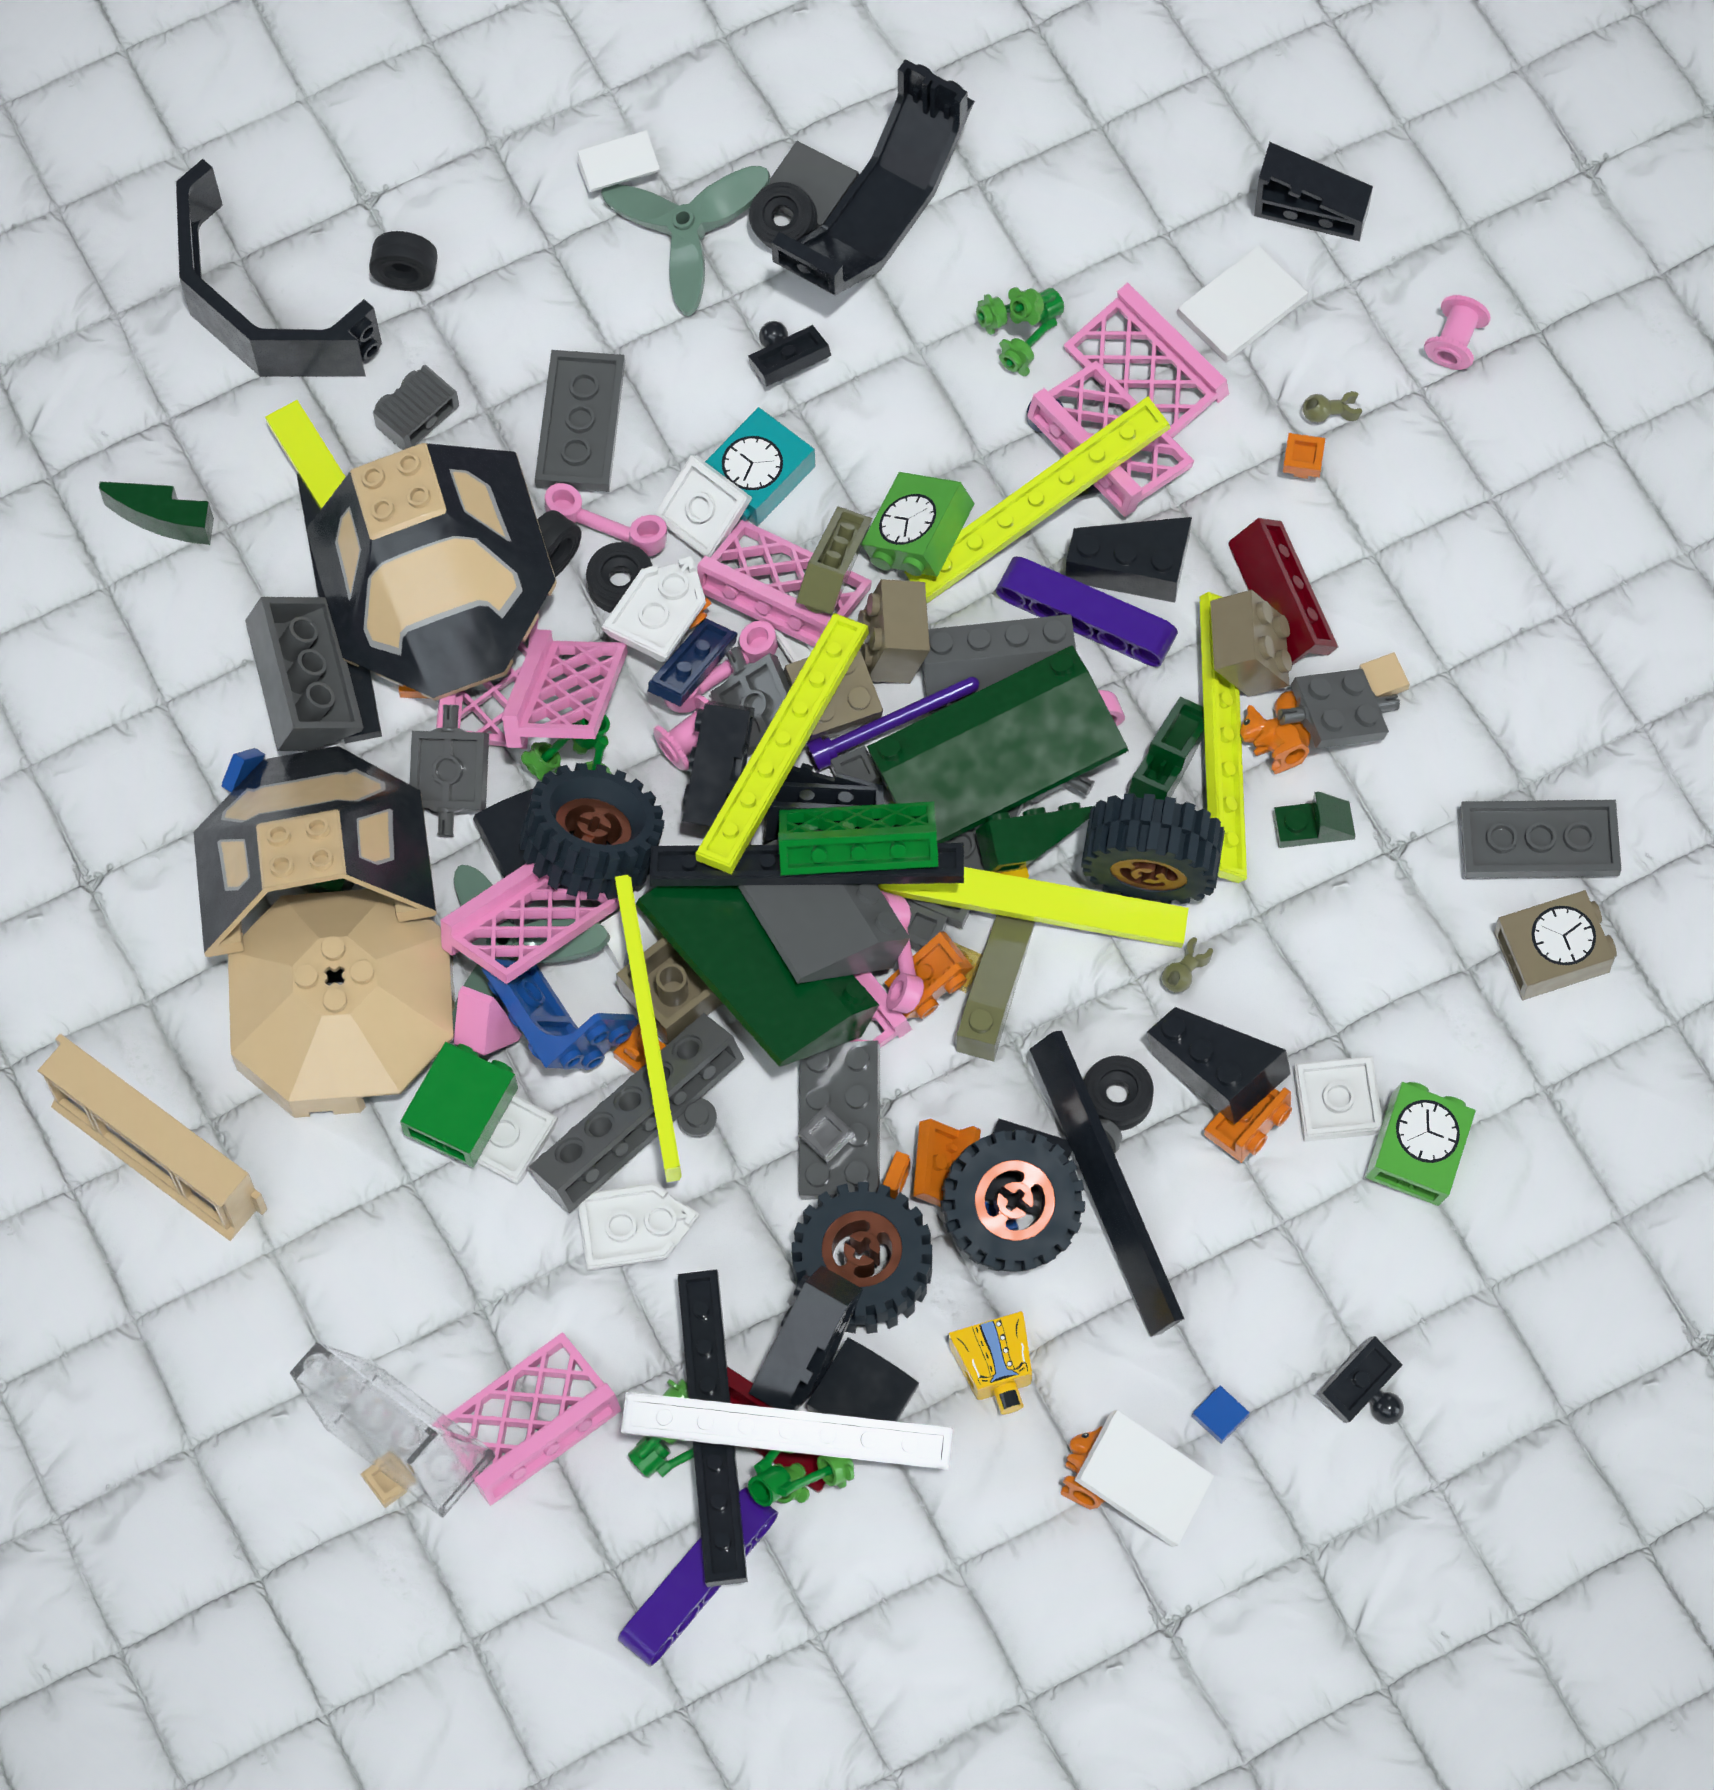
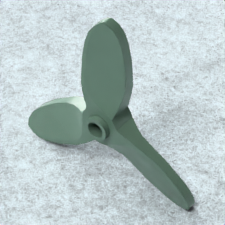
M762 166L742 168L707 186L689 204L677 205L647 190L627 185L616 184L603 188L601 194L606 204L624 218L672 236L670 253V284L672 294L681 313L691 316L700 304L705 281V257L701 240L706 232L731 222L751 206L756 194L769 185L770 174L767 168Z
M469 865L458 866L454 874V886L461 906L493 885L483 873ZM507 919L498 926L516 925L513 919ZM548 919L528 923L524 926H547ZM552 919V926H569L575 922V919ZM596 923L539 963L570 961L592 955L607 945L610 935L602 925ZM486 938V945H491V938ZM496 938V945H519V938ZM524 938V945H541L547 941V938ZM495 957V959L518 961L519 957ZM477 964L463 986L496 999L497 996L488 986L489 980L482 971L483 967ZM457 997V1000H456V1002H455V1009L453 1010V1032H454V1033H455V1022H456V1012H457L458 997Z

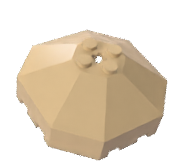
M361 889L281 896L243 935L244 951L228 954L231 1056L236 1069L294 1118L310 1117V1112L333 1111L334 1115L361 1113L366 1108L363 1097L401 1094L439 1054L444 1043H449L454 1038L453 956L442 949L441 927L429 917L398 922L394 899L373 890ZM339 969L344 970L342 973L343 984L333 983L330 986L326 984L328 981L327 971L337 972Z

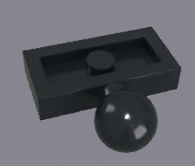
M769 321L761 327L759 332L760 342L765 348L748 355L750 366L767 387L830 357L831 352L829 344L813 325L788 336L787 328L781 322Z
M1376 1336L1369 1337L1317 1395L1344 1423L1351 1422L1370 1401L1372 1403V1414L1378 1422L1386 1425L1394 1424L1403 1415V1402L1396 1394L1383 1392L1381 1388L1402 1367V1363Z

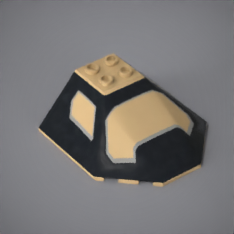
M421 443L351 469L306 528L343 659L357 667L361 666L371 670L378 676L400 686L405 685L434 701L507 675L514 662L512 658L521 641H526L539 617L538 611L547 595L551 596L557 583L517 453L514 451Z
M340 746L263 759L193 832L205 957L244 951L242 919L268 892L343 878L393 898L398 922L432 917L437 914L421 790Z

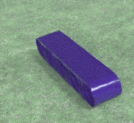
M1016 556L1012 558L995 589L996 594L1005 602L1038 617L1071 614L1074 633L1153 667L1162 665L1178 634L1175 626L1163 618L1023 557Z
M745 1487L740 1491L745 1555L747 1556L771 1528L779 1512L771 1506L765 1507L758 1504L752 1498L749 1489ZM701 1537L627 1623L618 1637L619 1642L650 1667L665 1654L721 1587L706 1586Z

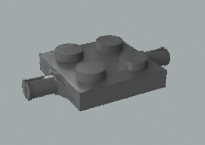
M734 647L730 649L731 651L726 652L733 673L723 684L710 693L714 702L755 708L748 756L754 753L791 687L776 655L768 653L755 663L747 664L741 648Z
M1363 669L1295 677L1290 685L1297 701V707L1279 709L1277 717L1281 725L1298 722L1303 724L1310 733L1316 749L1384 740L1389 732L1381 712L1398 710L1400 700L1397 699V694L1377 697L1371 690Z
M443 705L442 728H436L431 731H412L409 784L421 790L423 808L439 812L437 835L454 836V813L466 809H486L489 733L467 732L458 728L459 705Z

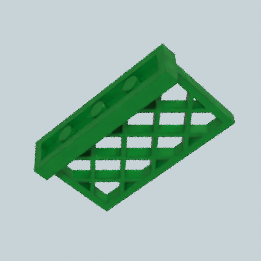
M934 801L779 810L778 839L781 876L938 867Z

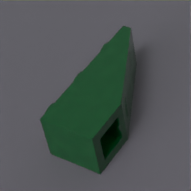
M1079 802L1059 806L1058 811L1046 812L1044 807L1026 810L1022 813L1023 816L1010 817L1009 812L988 816L987 822L976 830L984 871L1001 873L1024 868L1087 821L1092 806L1081 808Z

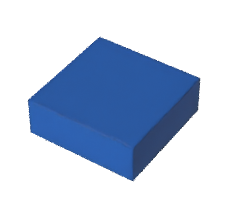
M1220 1385L1192 1413V1418L1222 1444L1249 1417L1250 1412Z

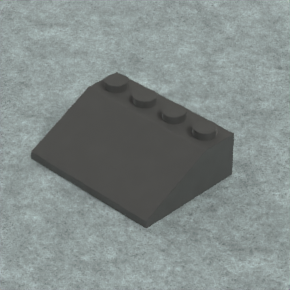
M779 839L766 845H779ZM877 884L738 886L797 983L891 969L910 939V936Z

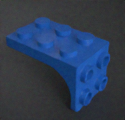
M495 959L506 968L516 962V960ZM534 965L508 984H505L482 968V971L489 980L488 986L497 997L501 998L509 1011V1019L517 1028L521 1029L529 1042V1050L537 1059L541 1060L545 1068L591 1070L604 1061V1054L608 1050L626 1041L632 1034L630 1030L638 1024V1020L633 1014L597 1013L578 1028L537 965Z

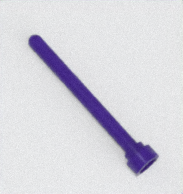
M968 677L833 740H830L829 737L822 740L819 737L806 743L817 769L820 771L831 766L830 760L838 757L837 754L976 691L979 688V680L975 677Z

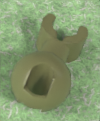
M1354 391L1344 394L1341 400H1329L1322 394H1313L1305 399L1303 403L1305 418L1314 423L1323 422L1330 415L1338 414L1348 421H1356L1359 419L1362 409H1353L1346 405L1355 403L1359 394Z
M1191 938L1187 943L1185 957L1182 961L1171 963L1164 969L1162 973L1163 985L1174 993H1181L1187 990L1192 983L1191 972L1196 967L1206 966L1210 962L1213 949L1209 948L1205 954H1198L1193 957L1197 938Z

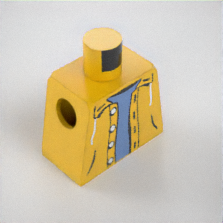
M1020 1311L950 1332V1350L977 1400L995 1396L1001 1414H1010L1022 1409L1024 1405L1018 1389L1032 1383V1368L1023 1312Z

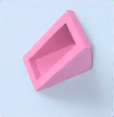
M465 986L461 987L458 992L454 1044H464L472 1048L474 1052L487 1055L519 1041L522 1036L521 1032L511 1022L494 997Z

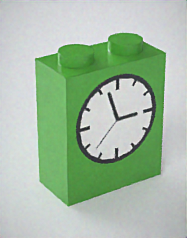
M898 472L861 545L871 558L872 564L882 570L897 569L906 571L914 576L925 574L938 577L975 503L961 482Z
M1401 1082L1391 1094L1365 1178L1439 1206L1450 1195L1476 1110L1467 1107L1464 1101L1456 1097H1441L1429 1092L1426 1086L1420 1083Z

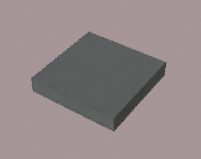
M796 141L770 178L769 185L776 182H788L802 188L816 206L818 216L816 229H818L825 223L859 176V172ZM783 207L778 209L793 217V212L790 208Z

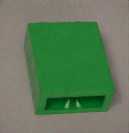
M445 1042L400 1123L405 1136L474 1168L514 1097L518 1084L513 1069L507 1064L498 1060H493L492 1063L478 1057L479 1054L467 1045L458 1044L456 1047Z

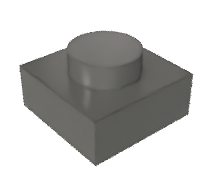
M865 745L830 760V767L835 776L837 773L876 784L881 783V777Z
M912 903L910 906L911 919L908 926V934L911 947L920 950L939 932H944L948 923V917Z

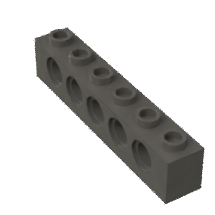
M705 1013L688 1025L683 1032L660 1050L672 1121H675L685 1112L690 1104L695 1103L744 1060L733 1035ZM647 1064L630 1076L626 1082L599 1103L593 1111L576 1126L572 1127L560 1140L529 1166L541 1189L569 1213L658 1136Z

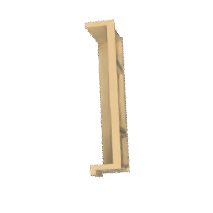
M61 1033L56 1037L55 1040L58 1048L37 1070L44 1076L54 1097L51 1108L229 1241L235 1237L256 1211L261 1215L267 1211L262 1194L254 1188L248 1172ZM71 1098L77 1104L82 1106L86 1113H84L82 1110H80L67 1099ZM106 1125L166 1169L170 1176L108 1131ZM191 1189H193L195 1192H197L199 1195H201L203 1198H205L207 1201L215 1206L216 1211L209 1205H207L205 1202H203L201 1199H199L197 1196H195L191 1192Z

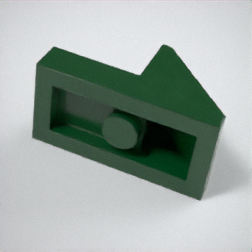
M1317 791L1314 792L1312 803L1274 807L1273 816L1279 848L1355 840L1356 836L1349 801Z

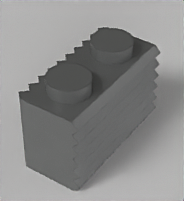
M423 365L421 370H414L408 373L403 379L400 388L396 389L391 395L386 394L379 399L373 411L376 427L392 440L394 444H397L400 449L405 450L413 447L459 407L457 391L427 365Z

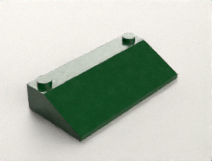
M1073 645L867 746L872 761L894 804L934 801L937 843H944L987 822L988 816L1007 812L1129 751L1089 671Z
M657 886L640 897L636 902L637 907L779 1067L862 1037L879 1007L878 1002L853 975L797 983L738 886Z

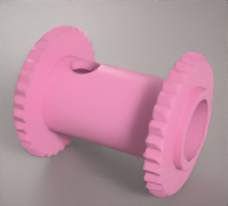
M1462 295L1448 296L1441 303L1442 313L1447 317L1441 336L1427 339L1424 344V350L1427 356L1435 363L1450 369L1462 370L1469 368L1473 364L1474 355L1467 346L1474 329L1487 326L1491 317L1487 308L1473 298Z
M697 695L694 698L696 708L704 709L705 703L709 702V700L704 696ZM697 711L669 732L659 725L654 728L653 732L664 755L677 768L683 771L689 769V761L686 756L691 753L693 746H697L699 732L695 731Z

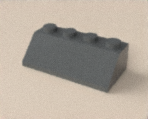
M260 597L245 622L277 751H312L361 732L364 727L348 664L343 659L326 598Z
M1071 614L928 629L930 651L922 663L926 697L968 677L977 678L979 680V688L966 696L950 702L954 704L1071 645L1076 650ZM946 705L941 706L931 712H928V714L931 715L945 708Z

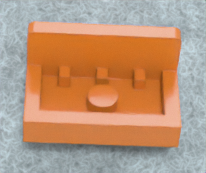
M939 932L913 956L916 976L923 980L924 990L916 1008L909 1013L902 1014L906 1019L917 1017L924 1019L938 1008L937 1000L946 992L948 994L954 993L967 982L965 975L974 967L946 932ZM899 969L884 982L888 988H890L895 978L900 974Z
M1285 1087L1280 1092L1274 1089L1235 1125L1219 1112L1204 1129V1136L1242 1163L1250 1153L1256 1155L1262 1149L1268 1138L1266 1134L1274 1125L1280 1127L1288 1119L1292 1112L1291 1091Z
M933 1119L919 1122L913 1197L941 1207L940 1201L943 1200V1191L941 1190L943 1182L950 1171L948 1169L964 1149L980 1139V1128L971 1126L958 1130Z

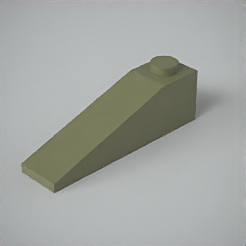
M837 506L808 562L797 603L805 605L808 610L815 613L826 612L831 615L833 614L873 518Z
M996 915L957 1032L956 1052L995 1061L1035 921Z

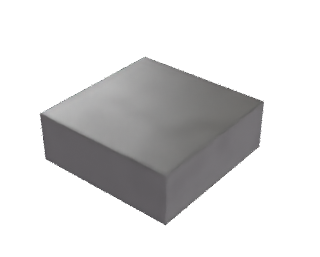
M826 1105L798 1133L799 1137L827 1163L855 1136L854 1132Z

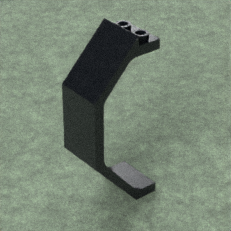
M906 59L897 70V98L871 159L820 228L797 241L781 232L777 234L771 242L772 260L774 263L833 295L841 293L882 270L935 196L975 102L967 97L968 92L958 83L942 79L933 74L924 65H916Z
M204 159L200 160L176 181L179 278L190 315L260 377H366L363 361L370 360L377 354L382 341L375 309L365 299L336 324L327 329H264L251 323L202 279L199 229L202 223L220 209L223 204L213 167Z

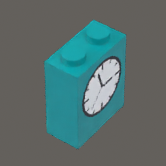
M760 407L705 461L752 497L740 520H749L757 527L816 467L815 449Z

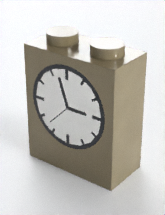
M1586 890L1498 917L1494 934L1522 1001L1610 973L1614 959L1617 956L1616 946L1610 935L1605 936L1600 925L1602 923V915L1599 906L1595 901H1590Z

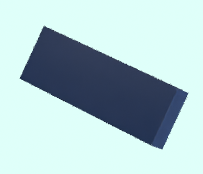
M707 618L703 619L648 683V692L681 707L726 655V652L736 643L737 632Z

